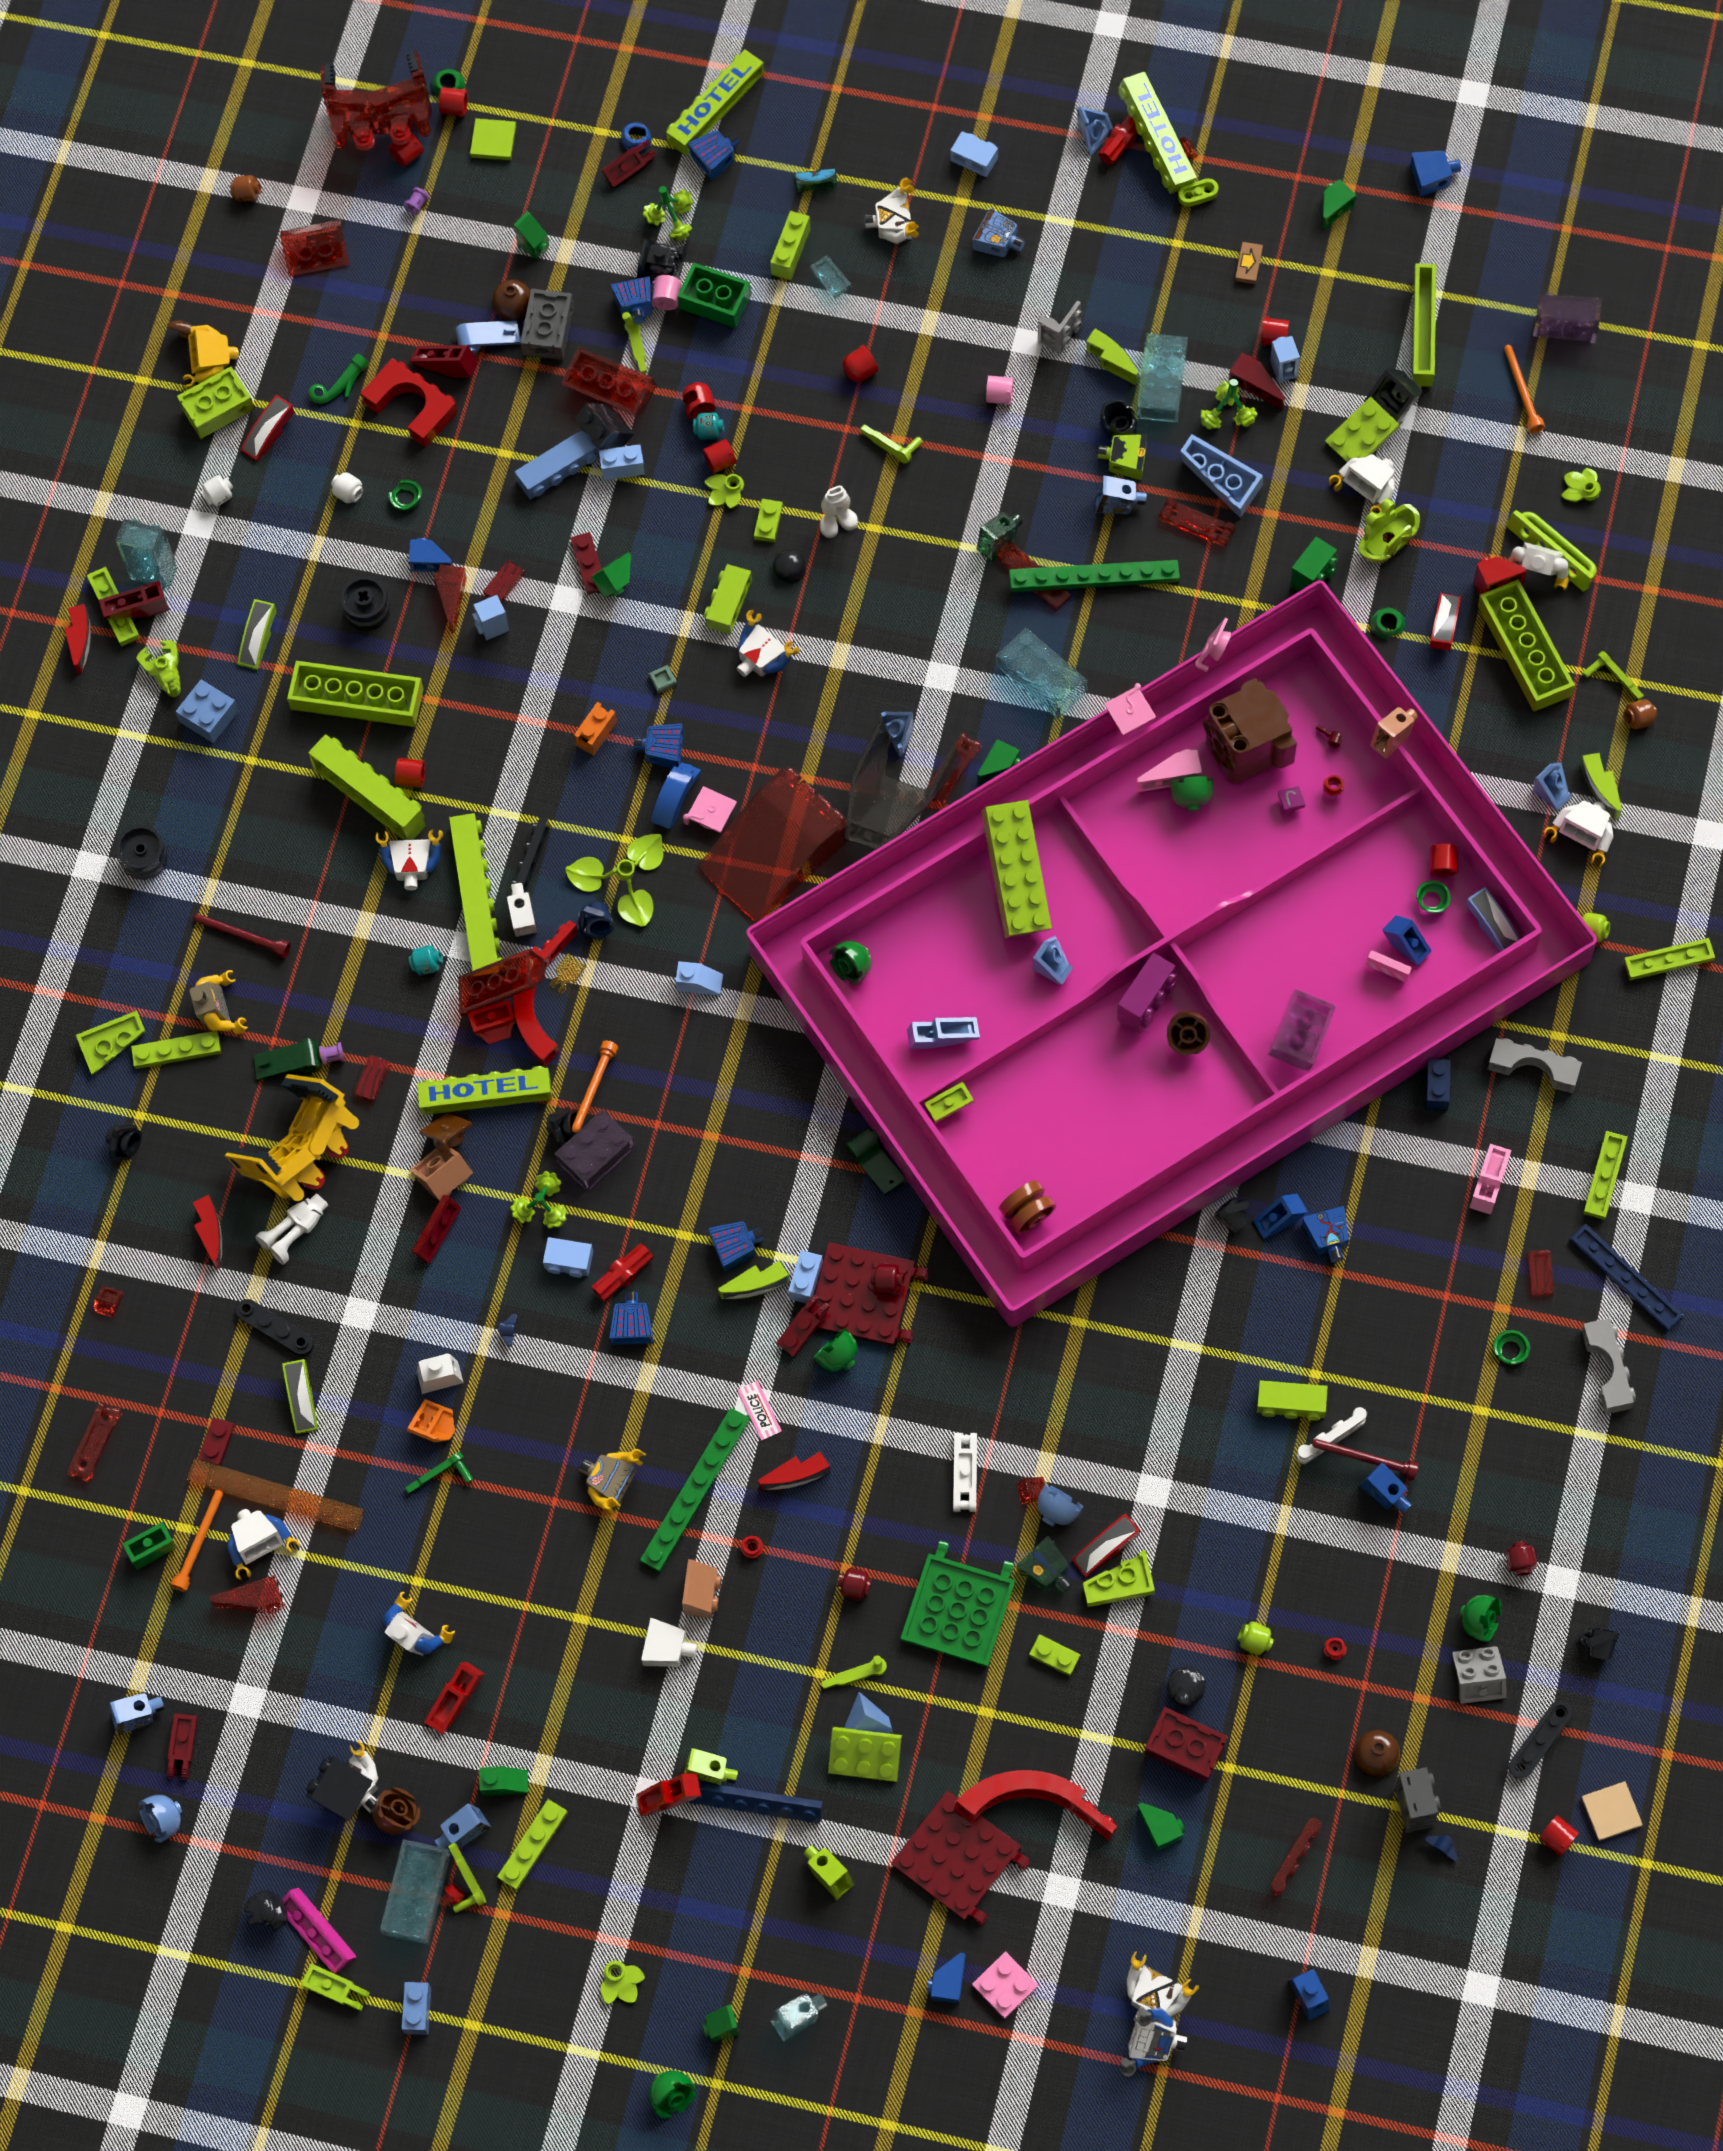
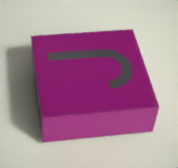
M1299 786L1278 791L1284 813L1305 808V802Z

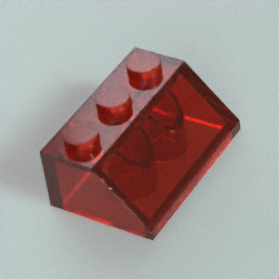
M340 219L280 231L289 277L350 265Z

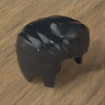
M1113 400L1103 404L1100 413V425L1108 437L1113 439V436L1137 435V419L1130 405L1128 406L1121 400Z
M1192 1666L1174 1669L1168 1680L1169 1696L1179 1705L1185 1708L1190 1707V1705L1201 1700L1204 1695L1206 1683L1204 1675Z
M271 1890L261 1891L250 1897L245 1903L244 1911L253 1913V1917L248 1920L250 1924L266 1921V1926L279 1929L288 1922L287 1908L283 1899Z

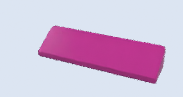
M292 1889L284 1896L283 1901L287 1908L288 1921L332 1973L338 1974L356 1958L354 1952L301 1889Z

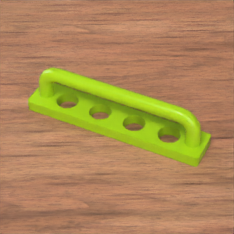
M1516 510L1511 514L1506 524L1507 528L1526 543L1542 547L1539 543V540H1541L1545 548L1564 553L1562 558L1568 562L1567 577L1583 592L1589 588L1597 573L1595 564L1535 513H1520ZM1523 527L1528 529L1530 535L1525 533ZM1570 567H1573L1576 570L1577 575H1575L1571 571Z

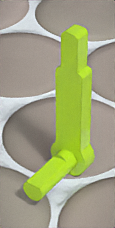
M625 312L622 318L626 322L625 329L629 334L634 358L638 362L640 372L646 374L648 372L645 362L647 358L640 333L641 325L635 324L630 313Z
M866 425L860 428L862 434L905 464L912 459L911 454L923 443L920 437H916L906 448H903Z
M1604 651L1597 655L1598 660L1583 671L1584 676L1588 678L1600 667L1606 666L1638 701L1644 697L1634 683Z
M875 1656L870 1663L836 1674V1677L822 1681L823 1689H828L837 1685L844 1686L873 1675L881 1676L886 1672V1662L880 1656Z
M456 1843L449 1845L448 1847L473 1894L462 1900L460 1904L456 1903L453 1905L455 1913L475 1903L479 1906L486 1903L485 1896Z

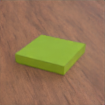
M475 119L470 152L471 158L511 160L516 122Z

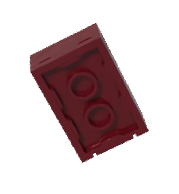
M1164 1707L1145 1746L1144 1754L1208 1783L1227 1743L1228 1736Z

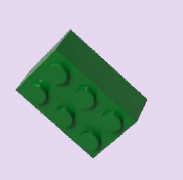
M693 262L677 295L678 307L687 312L736 328L752 295L751 284L749 281Z

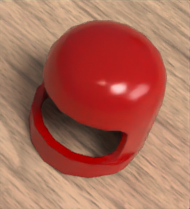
M864 345L848 354L842 362L846 376L853 382H861L879 371L873 355Z
M696 382L684 389L682 399L684 403L688 404L685 413L689 420L697 418L699 413L715 412V401L707 384Z

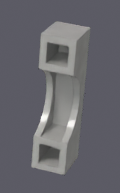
M1496 1038L1487 1070L1509 1076L1513 1070L1520 1066H1537L1546 1072L1552 1088L1573 1094L1582 1062L1571 1056H1558L1553 1051H1540L1528 1044H1515L1507 1038Z
M1610 1318L1584 1323L1581 1331L1587 1351L1601 1355L1611 1368V1379L1601 1387L1599 1392L1604 1413L1610 1414L1631 1409L1634 1401H1636V1395L1633 1387H1629L1628 1380H1630L1628 1367L1623 1366L1622 1359H1624L1622 1346L1617 1345L1616 1338H1618L1616 1325H1612Z

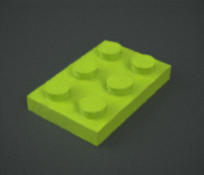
M1370 397L1325 442L1347 463L1352 458H1365L1372 455L1400 428V425Z
M833 1727L828 1773L897 1782L902 1735Z

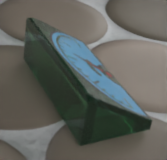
M835 168L795 173L797 192L838 187Z

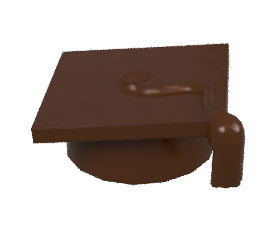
M446 1113L420 1130L419 1134L433 1139L434 1146L441 1148L442 1153L447 1154L450 1152L449 1148L460 1144L464 1140L465 1134L463 1131L473 1124L468 1120Z

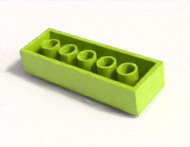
M1519 579L1481 594L1478 608L1533 712L1572 697L1575 684Z
M296 661L287 700L291 710L415 727L424 688L421 678Z
M325 734L308 752L313 768L318 774L401 839L414 840L426 827L424 815L421 811L422 807L417 801L413 799L410 801L406 798V794L400 788L392 787L385 776H378L374 773V769L368 763L360 762L358 756L353 751H346L342 748V744L333 737L331 739Z
M1028 800L985 807L981 811L1005 938L1046 932L1052 929Z

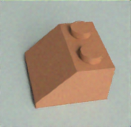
M435 1148L409 1170L424 1188L439 1201L443 1195L449 1196L453 1189L465 1183L469 1176L473 1174L462 1156L452 1148H449L450 1152L447 1154L442 1153L441 1148Z
M688 1559L682 1601L685 1615L712 1618L713 1611L717 1612L719 1598H715L716 1589L721 1588L722 1576H718L717 1568Z

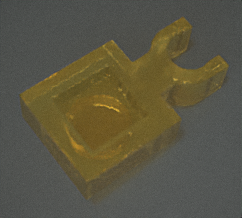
M567 953L555 970L560 975L554 978L549 985L554 988L557 983H561L558 991L563 994L568 981L574 984L587 966Z

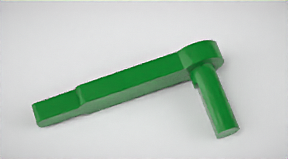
M458 1452L405 1487V1490L410 1494L453 1465L459 1470L467 1484L473 1480V1477L461 1461L464 1456L461 1452Z

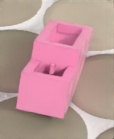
M1490 1144L1470 1208L1488 1214L1492 1213L1511 1150Z

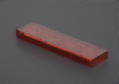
M1012 541L996 554L997 559L1008 569L1041 568ZM1065 589L1033 591L1055 612L1071 599V595Z

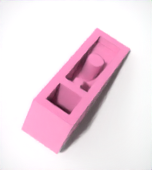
M1182 750L1137 778V791L1168 788L1173 780L1177 779L1178 783H1182L1184 781L1183 778L1202 776L1198 751Z

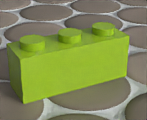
M790 211L770 262L771 275L788 280L792 279L811 229L810 216Z
M727 564L725 570L720 572L718 578L719 586L713 590L711 606L707 607L704 613L707 628L731 635L752 582L751 571Z
M1260 1381L1257 1413H1262L1266 1417H1274L1277 1414L1284 1415L1285 1418L1296 1419L1298 1416L1307 1417L1308 1420H1320V1418H1325L1328 1386Z

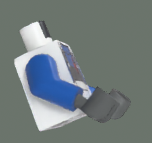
M1140 2007L1138 2016L1135 2017L1136 2023L1128 2045L1130 2060L1127 2058L1121 2060L1124 2068H1121L1120 2072L1130 2077L1137 2068L1160 2060L1166 2061L1171 2048L1181 2051L1185 2050L1187 2037L1176 2035V2023L1164 2009Z

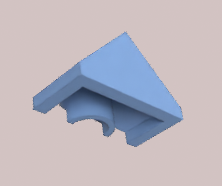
M1082 106L1077 108V125L1091 157L1112 132L1113 126L1107 113Z
M882 712L881 722L898 756L901 757L904 755L914 730L913 712Z
M1561 762L1549 764L1535 778L1532 790L1557 811L1572 797L1568 791Z
M1056 935L1045 940L1033 957V970L1059 985L1064 983L1073 969L1069 965Z
M858 1692L844 1728L888 1734L893 1733L889 1717Z

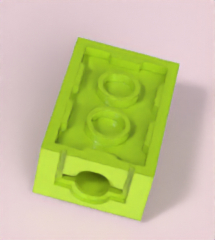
M232 367L221 371L177 396L182 411L200 439L255 409L250 394Z

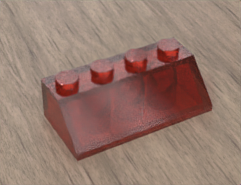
M578 347L561 382V385L634 416L649 403L657 386L652 377Z
M527 949L458 976L459 1014L461 1016L533 989L545 979V960L532 950Z

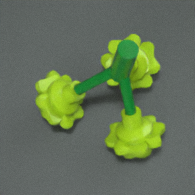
M662 186L659 188L661 202L656 206L654 203L644 206L642 215L649 224L653 223L655 226H658L659 223L665 222L664 217L666 213L662 210V207L666 205L673 219L672 224L674 226L668 236L671 239L675 238L677 242L683 241L689 237V231L692 227L690 224H681L680 220L676 218L674 211L679 212L681 215L691 211V205L694 203L691 198V192L681 189L673 194V198L669 197L667 188Z
M1231 379L1228 383L1222 381L1221 385L1216 387L1215 391L1217 394L1215 398L1221 402L1217 408H1214L1212 411L1201 410V424L1206 426L1207 429L1221 427V420L1218 417L1221 413L1220 410L1227 403L1230 406L1233 405L1234 401L1238 406L1237 416L1233 419L1236 425L1248 427L1255 422V417L1258 413L1254 407L1249 409L1241 404L1239 400L1240 395L1238 394L1240 389L1237 387L1238 381L1236 379Z
M544 1171L542 1175L536 1176L535 1187L539 1189L540 1193L535 1195V1200L528 1202L525 1197L516 1198L510 1209L512 1217L518 1219L520 1223H524L525 1221L530 1222L535 1214V1210L532 1209L533 1206L537 1204L542 1205L546 1209L543 1224L551 1229L564 1224L567 1209L563 1208L562 1205L549 1207L545 1202V1194L551 1197L553 1193L560 1191L561 1181L555 1173L550 1174L548 1171Z

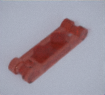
M1167 498L1164 503V510H1161L1158 515L1159 519L1221 546H1227L1230 540L1228 537L1230 534H1233L1236 528L1230 522H1223L1182 505L1173 498ZM1175 511L1177 512V515L1174 516L1171 514V512ZM1220 530L1222 531V533L1217 534L1216 531Z
M962 733L927 786L924 795L930 798L934 797L937 799V802L945 804L949 794L973 757L979 752L982 742L974 741L969 738V735ZM967 746L969 747V750L967 751L963 749V747ZM938 785L944 787L942 792L936 789Z
M104 1402L98 1404L69 1466V1475L74 1477L77 1475L82 1477L84 1481H91L96 1465L116 1422L121 1417L122 1409L108 1407V1404ZM104 1415L109 1416L107 1421L102 1419ZM82 1461L87 1463L85 1469L80 1467Z
M1312 1818L1307 1822L1274 1878L1271 1891L1275 1896L1283 1895L1286 1888V1879L1289 1875L1293 1877L1300 1865L1296 1862L1301 1855L1306 1856L1311 1847V1844L1308 1843L1311 1837L1319 1834L1321 1823L1318 1819Z

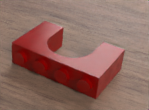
M392 358L360 393L362 402L379 414L399 394L410 392L423 397L426 401L424 409L410 423L408 431L411 438L426 448L458 413L456 401L450 395L445 396L436 385L428 384L419 373L411 372L405 363L397 362Z

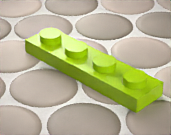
M106 567L87 575L98 600L118 594L117 588ZM131 618L108 619L120 646L140 638Z
M1709 938L1625 957L1624 964L1629 980H1634L1715 960V955Z
M218 1031L131 1046L135 1069L222 1054Z
M1606 1131L1583 1214L1605 1220L1627 1142V1136Z
M548 1799L497 1878L517 1891L563 1822L568 1811Z

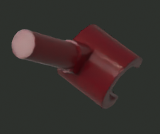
M1320 725L1316 726V730L1329 738L1327 743L1331 747L1338 748L1342 740L1339 732H1330Z

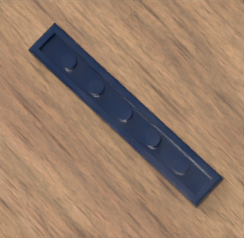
M1586 1224L1570 1238L1569 1241L1666 1332H1669L1683 1318L1684 1315Z

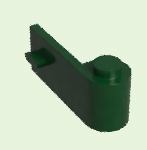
M311 1038L302 1039L300 1043L254 1055L256 1080H263L295 1070H299L302 1073L319 1071L321 1069L318 1042Z
M865 1129L845 1143L852 1157L886 1196L903 1184L906 1178L881 1150L878 1143L880 1141L878 1134L874 1130Z

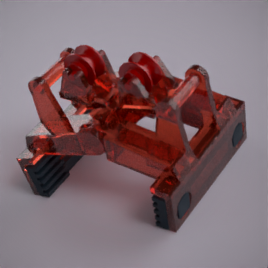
M417 50L406 53L412 76L411 79L371 93L359 90H337L335 85L336 73L333 64H321V91L331 130L335 137V146L338 149L346 148L349 132L351 137H353L356 148L361 151L370 150L374 146L375 139L373 134H389V130L394 144L400 146L407 144L411 139L413 123L416 124L421 136L427 137L430 135L429 117L433 112Z

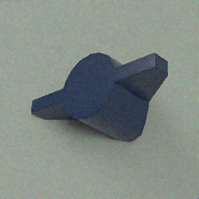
M512 1314L505 1322L499 1324L500 1336L508 1347L513 1345L517 1314Z
M1450 1836L1425 1837L1424 1841L1433 1846L1437 1852L1446 1855L1454 1862L1457 1860L1458 1857Z

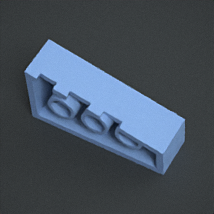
M1191 434L1180 451L1181 460L1241 518L1263 486V475Z

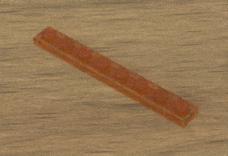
M194 1458L187 1477L189 1482L221 1490L228 1494L354 1532H358L365 1512L362 1508Z

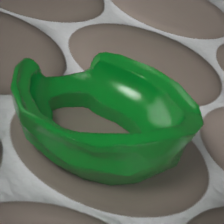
M445 69L438 72L432 81L433 92L440 97L443 87L440 84V79L447 74L454 76L456 79L454 89H464L465 80L459 72L453 69Z
M411 479L400 480L399 485L393 492H389L390 503L396 509L402 511L415 508L421 500V487L416 481ZM401 490L409 491L414 494V500L410 504L404 505L398 501L396 496Z
M1390 607L1382 608L1372 616L1370 622L1371 630L1376 636L1386 640L1387 637L1402 634L1405 628V619L1396 609ZM1385 614L1395 616L1397 619L1396 629L1387 631L1381 624V617Z
M1437 880L1423 882L1416 891L1417 901L1426 912L1440 913L1450 904L1451 897L1448 887ZM1434 892L1439 895L1440 904L1436 907L1427 908L1423 904L1422 899L1427 893Z
M1506 1330L1495 1338L1493 1348L1499 1359L1507 1364L1514 1365L1528 1358L1530 1343L1521 1332ZM1507 1342L1516 1343L1520 1349L1518 1356L1512 1360L1502 1356V1347Z

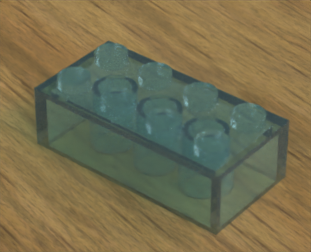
M1146 333L1136 418L1178 423L1188 337Z
M124 519L115 541L130 579L148 584L160 581L163 588L169 589L178 567L164 529L155 524L151 526L143 524L136 519Z
M1024 628L996 655L997 667L1057 719L1087 692L1088 680L1028 628Z
M403 1839L380 1927L383 1935L429 1945L451 1853L447 1848Z

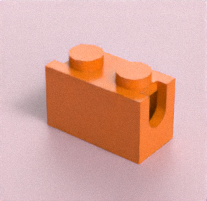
M597 702L574 734L576 746L595 755L617 724L615 711L610 710L607 712L602 708V704Z

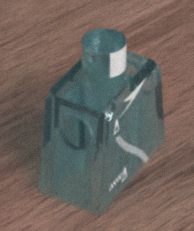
M804 1994L775 2010L771 2023L784 2042L813 2024L819 2015L818 2011L825 2008L827 2003L821 1994L810 1999L808 1994Z

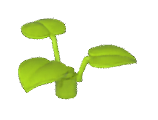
M651 834L634 840L627 849L628 859L621 860L617 868H613L605 875H602L604 871L602 863L594 857H583L565 868L570 882L584 892L599 890L601 879H606L614 873L617 874L620 880L627 881L630 895H624L620 898L617 906L618 913L625 921L643 927L649 923L652 917L653 901L645 890H637L633 893L631 878L637 865L641 869L649 871L656 869L663 860L662 836L660 834Z

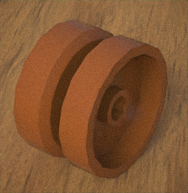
M1037 1180L1030 1181L1015 1190L999 1206V1211L1004 1218H1012L1010 1226L1018 1235L1039 1225L1056 1209V1204L1051 1197L1043 1196L1045 1189Z

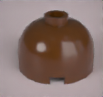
M506 280L499 284L492 296V305L497 316L504 321L517 322L519 321L518 319L526 317L531 293L530 289L526 284L518 280Z
M1185 1010L1177 1013L1172 1017L1167 1026L1169 1046L1181 1055L1199 1054L1207 1047L1210 1041L1208 1021L1202 1014L1195 1011Z
M1372 1730L1366 1732L1358 1739L1354 1748V1759L1357 1767L1364 1774L1383 1777L1396 1769L1400 1760V1748L1397 1740L1390 1733L1384 1730Z
M392 1788L391 1790H384L379 1795L373 1805L372 1815L374 1823L381 1831L389 1835H402L415 1826L420 1818V1808L416 1807L413 1795L406 1790Z

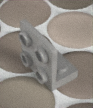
M1077 301L1061 324H1058L1053 318H1047L1042 315L1038 320V342L1058 354L1062 348H1066L1070 343L1072 334L1074 332L1077 333L1082 325L1081 302Z
M1498 1647L1455 1651L1452 1653L1459 1680V1699L1461 1704L1506 1698V1676Z

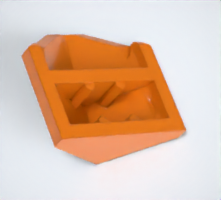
M424 1399L409 1424L407 1431L433 1442L448 1441L455 1432L453 1410Z

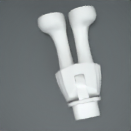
M842 486L829 489L821 503V508L825 515L820 522V531L827 538H833L838 533L835 515L839 524L845 530H853L858 524L857 515L848 509L851 500Z
M315 1194L311 1199L306 1198L305 1201L288 1209V1216L272 1230L259 1232L255 1238L264 1249H270L274 1258L284 1265L289 1260L287 1250L291 1243L303 1233H310L320 1216L323 1215L322 1211L328 1204L318 1194ZM294 1225V1228L286 1236L275 1243V1240L284 1231Z

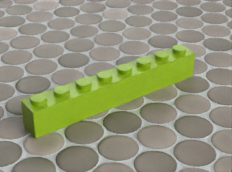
M475 813L449 817L475 982L501 978L500 971L504 970L502 957L498 958L497 951L501 950L499 937L495 938L494 931H497L498 927L496 918H492L491 911H495L493 898L488 896V892L492 891L490 878L486 879L485 872H489L487 859L482 857V853L486 852L484 839L480 840L479 833H483L481 820H476Z

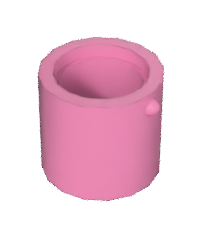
M670 275L656 277L652 282L654 284L652 305L662 310L677 308V295L682 287L681 281Z
M988 376L986 403L1011 405L1014 378Z

